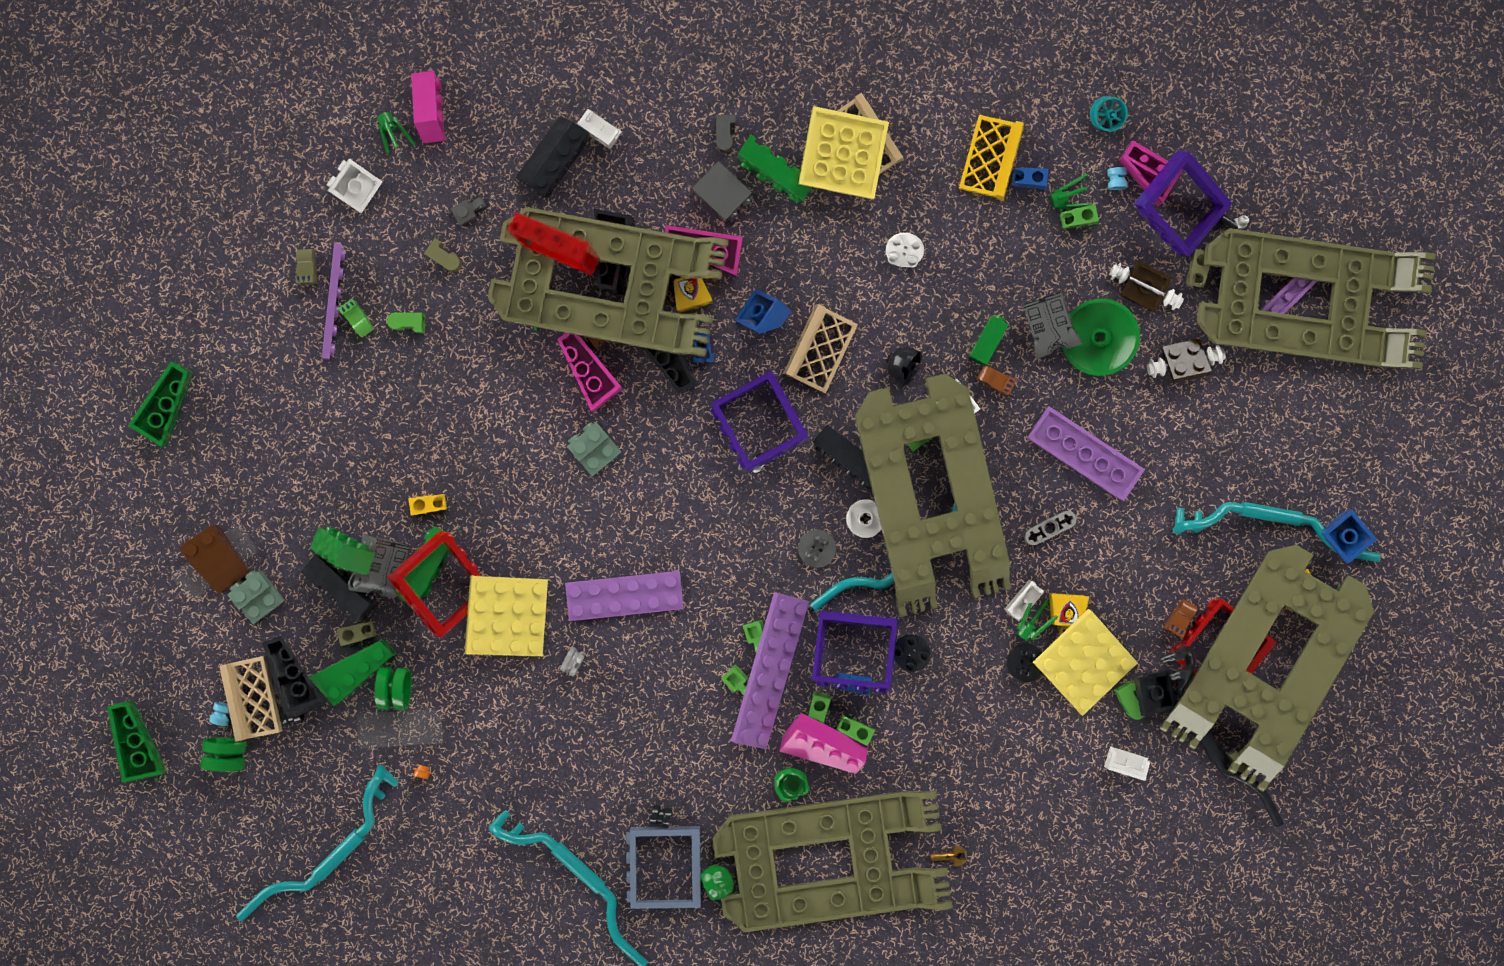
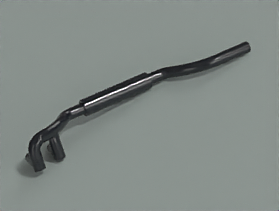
M1182 645L1178 650L1160 657L1161 663L1182 661L1185 658L1183 668L1169 674L1171 680L1181 679L1177 687L1180 699L1189 686L1195 671L1194 653L1186 645ZM1209 730L1200 740L1209 760L1214 762L1218 771L1225 777L1237 780L1250 787L1261 799L1274 826H1282L1284 821L1266 789L1264 792L1257 789L1259 782L1256 780L1251 785L1247 783L1249 776L1242 780L1240 778L1242 772L1237 771L1235 774H1232L1228 771L1229 768L1222 758L1223 753L1211 730Z

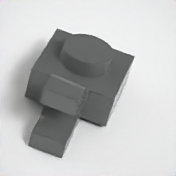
M479 197L471 204L466 199L450 209L458 224L462 226L477 218L475 212L487 205Z

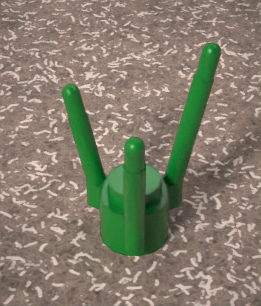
M384 112L377 117L379 122L378 128L381 132L387 154L390 151L385 132H388L396 149L399 147L392 132L396 128L395 125L413 146L416 145V142L400 124L398 118L393 117L391 112Z
M1084 174L1063 187L1053 190V193L1050 194L1053 208L1058 207L1060 211L1092 205V203L1066 204L1069 202L1068 197L1086 191L1087 187L1068 193L1064 191L1088 177V174Z
M1049 599L1045 600L1032 620L1025 623L1032 607V603L1028 604L1016 632L1024 640H1035L1042 631L1058 619L1057 615L1035 631L1036 626L1033 624L1049 603Z

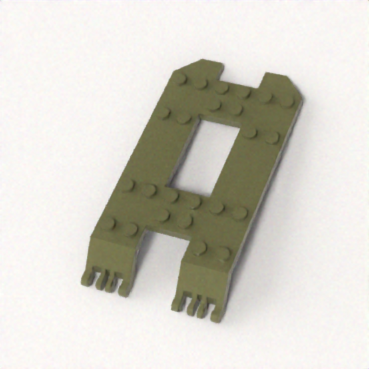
M525 207L519 211L524 216L589 242L600 257L599 261L631 267L624 303L550 290L556 260L522 247L508 231L513 217L503 222L500 242L518 246L511 282L491 279L488 299L503 321L674 354L706 356V349L693 346L694 341L708 343L709 338L696 336V334L710 335V330L697 328L698 322L712 324L713 317L701 314H677L663 311L670 274L693 279L712 278L721 280L722 273L720 271H711L709 267L710 265L724 266V261L711 259V257L725 259L726 254L721 251H713V247L726 248L728 247V240L716 237L691 238ZM527 240L526 244L531 245L532 241Z
M1229 228L1206 245L1204 265L1222 267L1218 304L1200 302L1197 323L1213 344L1376 367L1422 369V362H1411L1409 358L1410 355L1416 357L1424 356V351L1411 350V347L1425 348V344L1422 342H1412V336L1425 338L1427 331L1368 326L1372 289L1388 292L1432 293L1431 285L1418 284L1419 279L1433 280L1434 275L1420 273V271L1434 272L1433 266H1421V260L1433 262L1436 259V254L1428 252L1395 253ZM1262 273L1332 283L1328 320L1258 310Z
M947 374L925 378L929 398L893 406L888 387L869 392L855 414L856 425L895 582L896 603L900 617L907 615L904 603L909 601L913 614L917 613L915 600L918 602L920 612L925 611L923 598L925 597L929 599L930 609L938 608L935 578L930 558L966 549L970 565V588L973 598L981 596L978 589V584L980 583L984 585L985 594H991L989 581L991 582L993 593H997L999 591L997 579L999 578L1002 579L1004 590L1011 589L1009 580L1010 561L969 388ZM939 436L956 511L920 520L903 444Z
M1298 545L1267 552L1180 701L1160 726V730L1167 732L1172 721L1178 723L1171 734L1173 738H1176L1181 729L1185 727L1178 739L1180 742L1186 740L1190 731L1193 732L1195 735L1189 742L1188 747L1195 750L1200 740L1215 724L1225 705L1258 724L1259 726L1251 740L1232 761L1228 771L1235 774L1240 764L1244 763L1247 766L1240 774V778L1245 780L1250 771L1254 769L1247 783L1253 784L1259 773L1262 774L1264 777L1257 785V789L1262 792L1265 791L1268 784L1284 768L1374 613L1365 584L1347 575L1338 591L1305 572L1313 554ZM1283 606L1313 622L1317 627L1280 690H1277L1247 672L1246 669Z
M936 790L899 791L729 815L713 836L715 858L735 856L739 892L730 893L726 898L721 899L723 916L734 922L744 932L913 908L934 910L953 908L951 900L937 901V896H949L951 894L950 889L936 890L949 887L950 883L948 881H934V877L947 876V868L913 867L892 870L887 834L903 831L935 832L942 830L941 823L926 824V819L939 818L940 816L939 812L925 813V811L939 809L937 803L923 804V799H935L937 797ZM849 839L854 876L778 887L773 850Z

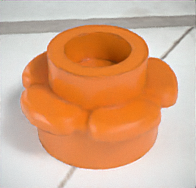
M418 765L417 768H413L415 770L413 776L428 780L429 775L432 774L429 772V767Z

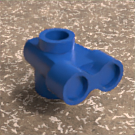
M696 334V336L709 338V341L705 346H701L698 341H694L695 348H704L707 351L706 356L691 355V362H714V353H711L710 336Z

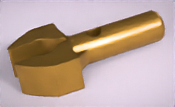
M956 845L953 846L951 852L931 853L930 859L931 861L951 860L955 866H962L967 861V858L958 859L956 855L958 853H967V851L963 847Z

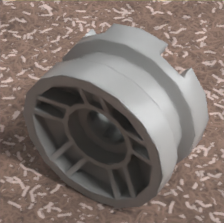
M572 646L561 665L560 671H567L570 676L574 677L586 653L583 651L579 652L577 648Z

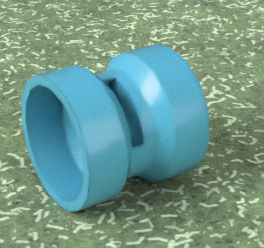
M1115 167L1107 170L1108 177H1110V182L1108 183L1109 190L1128 188V182L1125 180L1127 168Z
M215 702L213 706L215 712L210 716L209 722L220 726H228L230 722L228 704Z

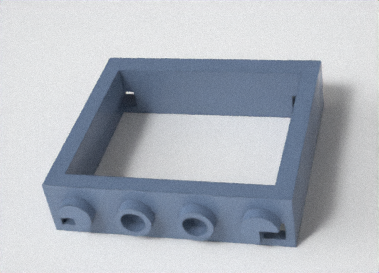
M669 826L668 828L631 827L630 833H626V844H630V852L626 854V863L630 864V871H627V883H630V891H627V903H630V908H700V826ZM636 836H692L693 899L637 900Z

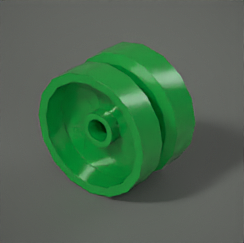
M380 667L375 682L376 708L378 710H389L393 706L395 710L406 711L411 698L410 669L397 668L394 673L391 667Z
M229 737L203 739L202 751L208 754L201 757L200 768L222 772L244 770L246 758L239 754L246 752L247 741L235 742V738Z

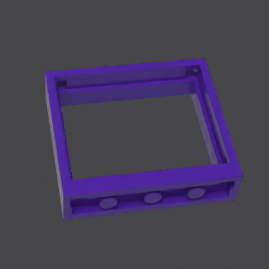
M1177 151L1134 203L1140 211L1139 214L1150 222L1149 226L1159 232L1160 238L1172 247L1171 251L1176 252L1178 256H1190L1233 204L1190 152ZM1182 168L1213 203V207L1184 242L1152 206Z
M772 370L711 403L713 409L710 411L714 419H719L722 423L719 428L724 437L729 436L731 442L728 444L733 453H738L740 458L737 461L742 470L746 468L748 473L809 440L808 434ZM769 382L798 435L749 462L720 408Z
M820 611L812 681L817 683L816 686L828 687V684L836 685L838 689H847V686L855 687L857 691H867V688L875 689V693L881 694L891 691L898 620ZM827 622L891 629L885 683L821 676Z

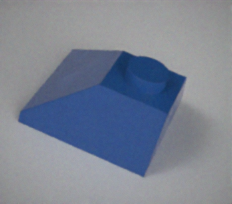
M755 289L735 321L760 334L781 327L791 313V310L780 300Z
M1352 509L1340 513L1322 532L1323 537L1346 564H1349L1377 540Z

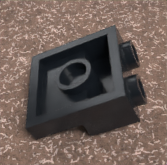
M1157 670L1134 677L1141 716L1172 710L1176 706L1172 680L1169 678L1170 670Z

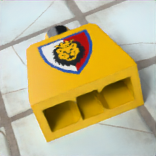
M680 276V278L673 280L678 313L713 303L702 278L693 279Z
M1049 593L1051 619L1056 615L1058 616V619L1052 624L1061 625L1060 636L1086 612L1089 596Z

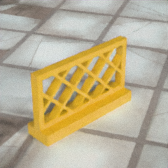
M979 115L959 189L995 197L998 200L1004 201L1024 129L1023 122L1016 121L1014 123ZM981 122H989L993 128L983 133L980 128ZM1002 126L1011 127L1010 133L1003 138L997 130ZM995 131L999 140L990 145L986 136ZM983 138L988 147L978 152L975 144ZM1002 142L1005 151L997 156L993 147ZM990 149L995 158L985 163L981 154ZM979 157L983 165L973 170L970 162L974 158ZM997 160L1000 170L992 174L987 166ZM985 168L990 176L980 181L976 172ZM974 175L978 182L972 187L964 185L966 178ZM992 179L995 184L994 191L985 190L982 184Z

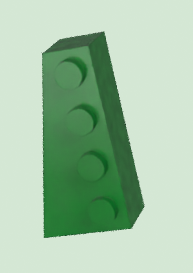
M750 135L738 153L739 166L747 172L750 170L754 172L756 178L760 181L771 183V187L777 192L781 193L783 191L788 194L787 197L794 203L798 201L803 203L813 187L798 184L801 170L795 166L790 168L786 159L778 155L775 157L768 146L765 144L758 145L754 142L756 138Z
M171 361L128 426L160 447H167L194 372L178 362Z
M327 526L326 529L318 527L310 549L321 555L322 558L328 559L327 561L335 567L364 575L368 574L375 553L369 550L370 546L359 543L358 540L348 537L349 535L339 532L338 529Z
M434 526L432 530L427 531L424 537L425 543L439 531H445ZM444 543L439 545L412 569L404 579L421 600L429 595L432 586L430 582L437 579L441 570L439 565L440 563H445L450 553V550ZM397 591L396 595L398 596L399 600L408 604L406 600L401 596V594Z
M384 639L309 678L333 706H336L398 653Z
M130 700L107 706L122 783L167 772L134 701Z

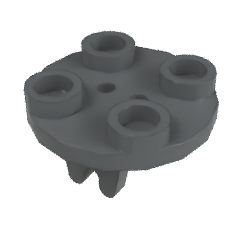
M811 530L800 539L798 545L799 556L808 566L815 568L824 567L833 560L836 553V543L833 537L826 531Z

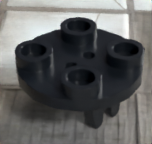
M907 634L896 641L894 659L906 672L919 671L929 663L931 657L930 647L923 638L914 634Z
M1031 644L1016 645L1007 656L1006 665L1008 672L1013 678L1021 682L1036 680L1041 676L1042 672L1033 661L1042 652Z

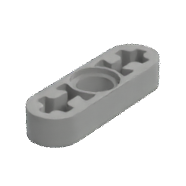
M1063 511L1027 529L1024 533V541L1029 545H1037L1073 527L1076 524V515L1071 511ZM1065 514L1066 516H1071L1072 519L1069 520L1070 524L1068 525V523H1062L1060 524L1062 529H1059V524L1055 521V519L1057 518L1058 521H1062L1065 519ZM1049 522L1055 526V530L1051 534L1045 531V525ZM1038 527H1040L1041 532L1043 533V535H1045V537L1042 538V535H1038L1035 537V542L1033 540H1029L1028 537H1030V532L1032 531V533H1038L1040 532Z

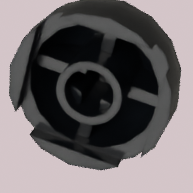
M900 347L893 353L891 352L886 360L888 363V374L891 379L902 386L904 384L908 385L917 372L914 371L916 364H921L922 352L910 347Z

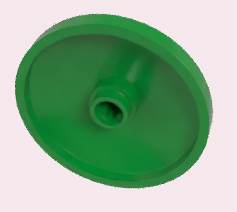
M1093 299L1082 303L1070 313L1073 328L1083 344L1069 349L1063 347V351L1075 368L1090 375L1106 376L1121 371L1133 360L1140 344V329L1136 318L1124 305L1110 299Z

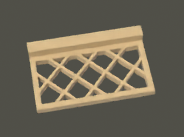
M862 93L837 110L847 113L850 107L856 105L859 110L858 116L862 115L863 117L879 120ZM888 133L883 154L888 155L891 162L885 166H880L879 175L896 163L898 164L904 160Z
M820 304L815 305L783 374L826 393L858 324L826 309ZM825 314L832 316L834 325L825 328L823 323ZM846 323L852 326L848 334L841 335L838 325ZM836 327L839 337L829 340L826 329ZM823 331L826 342L817 345L814 337L816 333ZM840 339L842 348L839 352L834 353L830 342ZM827 344L831 354L821 358L818 347ZM815 348L818 359L809 362L806 354L808 350ZM832 356L833 368L825 370L822 360ZM819 361L823 372L813 375L810 364ZM807 365L810 376L806 378L798 376L799 369ZM824 374L826 382L823 388L816 384L814 377Z
M261 656L221 665L220 671L235 742L282 732L267 657ZM257 661H261L262 670L260 673L253 669ZM239 665L247 669L244 676L240 675ZM250 673L257 677L254 684L247 680ZM261 680L266 684L264 692L257 687ZM244 684L251 688L248 695L244 694ZM254 692L261 696L258 703L251 699ZM265 699L270 703L268 711L261 706ZM248 702L255 707L252 714L247 710ZM258 711L265 714L262 722L255 718ZM269 718L274 722L275 729H270L265 725ZM252 721L259 726L256 733H252Z

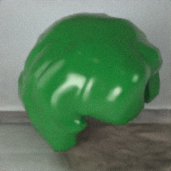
M785 768L775 776V791L782 802L786 803L791 800H797L800 796L806 795L810 790L806 774L802 770Z
M713 865L701 872L700 877L704 888L712 901L726 898L733 891V878L725 867Z

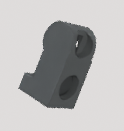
M716 115V145L721 153H728L733 148L730 126H736V115Z

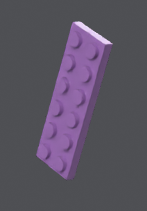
M1047 406L1027 437L1028 440L1121 501H1125L1145 470L1050 406Z
M680 571L565 583L569 621L684 609Z

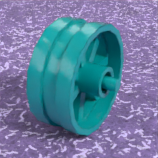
M1113 96L1100 97L1094 102L1090 110V120L1093 126L1107 132L1120 129L1128 116L1126 104L1120 98ZM1110 100L1109 106L1107 108L1104 102ZM1116 101L1119 107L1113 109L1114 102ZM1101 106L1103 109L1101 110V112H1098L1099 107ZM1098 116L1103 117L1100 122L1098 121ZM1106 120L1108 123V128L1102 127ZM1112 120H1117L1115 125L1112 126Z

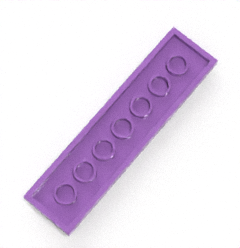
M774 592L732 735V742L767 749L809 601Z

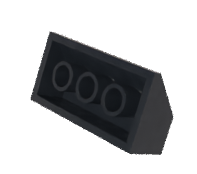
M559 116L515 178L547 200L590 140L589 133L574 122Z

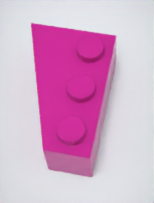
M434 71L411 74L414 124L423 143L445 141L444 116L441 107L443 106V100L439 90H442L441 80L436 77Z
M1135 141L1128 144L1119 159L1122 166L1127 168L1128 173L1144 191L1169 162ZM1183 169L1180 170L1154 202L1157 206L1163 204Z

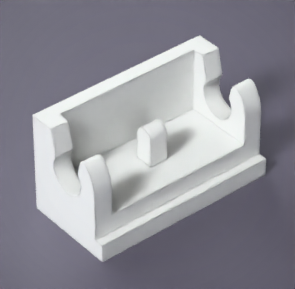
M589 109L577 123L591 137L609 149L612 148L622 131Z
M1028 580L1004 610L1017 621H1020L1028 604L1032 603L1033 606L1044 591L1037 587L1033 581Z
M1110 746L1104 767L1108 770L1146 781L1150 762L1146 757Z

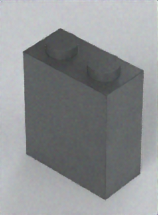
M719 161L692 188V192L725 223L729 220L732 222L739 214L737 211L741 207H747L752 201L750 198L752 192Z

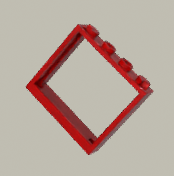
M515 212L508 231L522 247L591 276L593 275L600 257L589 242ZM527 240L532 241L531 245L526 244Z
M439 531L393 571L387 579L434 636L442 638L468 614L469 600L444 623L440 624L403 577L442 543L446 545L470 576L481 575L478 573L479 569L476 564L466 558L467 553L455 544V538L449 532Z
M1221 598L1212 599L1207 605V611L1196 618L1195 626L1187 630L1183 637L1184 640L1180 645L1176 644L1171 652L1178 650L1182 645L1190 646L1219 608L1229 615L1234 608ZM1266 635L1246 671L1252 674L1277 642ZM1184 660L1174 661L1182 668L1185 665Z

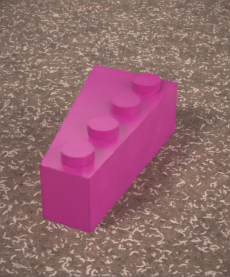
M666 225L665 233L691 238L716 237L728 240V247L726 248L713 247V251L724 252L726 254L725 259L711 257V259L724 261V266H712L737 276L743 237Z
M564 333L557 339L593 413L623 389L580 335Z
M802 713L799 714L783 734L780 752L855 774L866 763L868 746Z

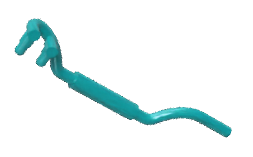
M955 503L952 512L956 511ZM891 572L882 580L867 577L845 579L835 584L810 605L817 611L839 593L851 587L864 586L885 589L894 583L893 574Z
M1226 502L1221 504L1213 514L1202 519V512L1196 511L1194 520L1185 521L1184 509L1177 508L1173 532L1177 535L1186 530L1198 533L1217 523L1227 512H1235L1244 517L1289 525H1309L1313 527L1319 538L1331 550L1336 552L1322 535L1325 529L1322 523L1315 517L1303 515L1302 512L1241 502V504ZM1364 550L1355 559L1379 562L1381 555L1377 552Z
M384 765L377 766L375 775L367 783L363 796L365 822L358 829H354L312 871V875L305 882H280L261 890L236 915L239 921L243 922L265 899L273 894L285 891L304 892L310 890L319 881L322 882L365 839V835L372 829L375 823L372 806L373 797L375 795L379 800H383L386 796L379 789V784L382 780L388 782L393 787H396L399 783L386 770Z
M507 810L503 811L488 826L489 832L507 843L526 845L542 842L551 849L553 856L595 894L599 893L606 899L607 925L614 943L638 966L647 965L648 960L635 950L621 936L618 930L615 895L605 886V882L568 850L563 843H558L550 835L543 832L519 835L524 829L521 823L517 824L510 832L503 830L501 827L510 816Z

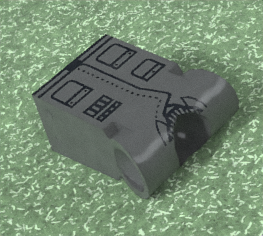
M1063 292L1023 304L1034 338L1036 359L1052 354L1057 347L1069 349L1083 344L1073 328Z
M363 534L361 543L370 546L369 550L374 552L375 556L368 574L364 575L354 572L349 579L348 588L351 591L361 593L375 592L379 596L395 598L397 596L396 588L387 577L406 561L410 546L394 540Z

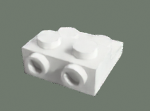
M348 159L347 162L343 160L338 167L340 171L338 176H332L327 183L329 187L327 191L362 213L382 184V181L351 159Z

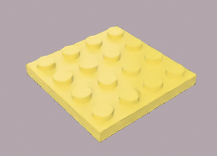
M814 106L812 108L798 184L874 199L889 122Z
M470 576L465 654L543 656L548 580Z
M1090 609L1082 614L1033 661L1037 668L1082 716L1138 663Z

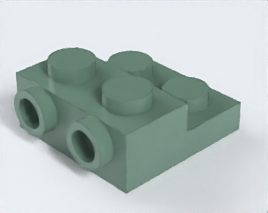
M592 422L587 424L583 428L584 433L580 436L574 435L568 440L569 445L567 446L592 477L622 453L597 422L595 424Z
M255 570L245 576L246 581L242 584L238 582L229 588L231 592L227 594L238 610H242L253 625L285 602L264 572H255Z

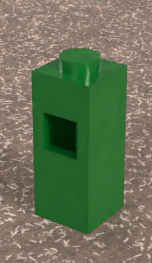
M995 315V317L991 316L988 319L968 356L969 359L982 366L988 364L1009 325L1005 323L1006 320Z

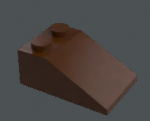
M210 525L179 547L188 562L217 594L222 593L251 572L219 525Z

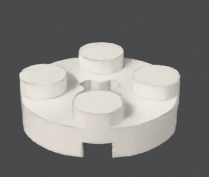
M867 499L859 500L850 506L846 515V522L853 534L862 538H869L875 536L882 529L874 501ZM863 513H867V516L871 517V520L867 522L868 524L860 521Z

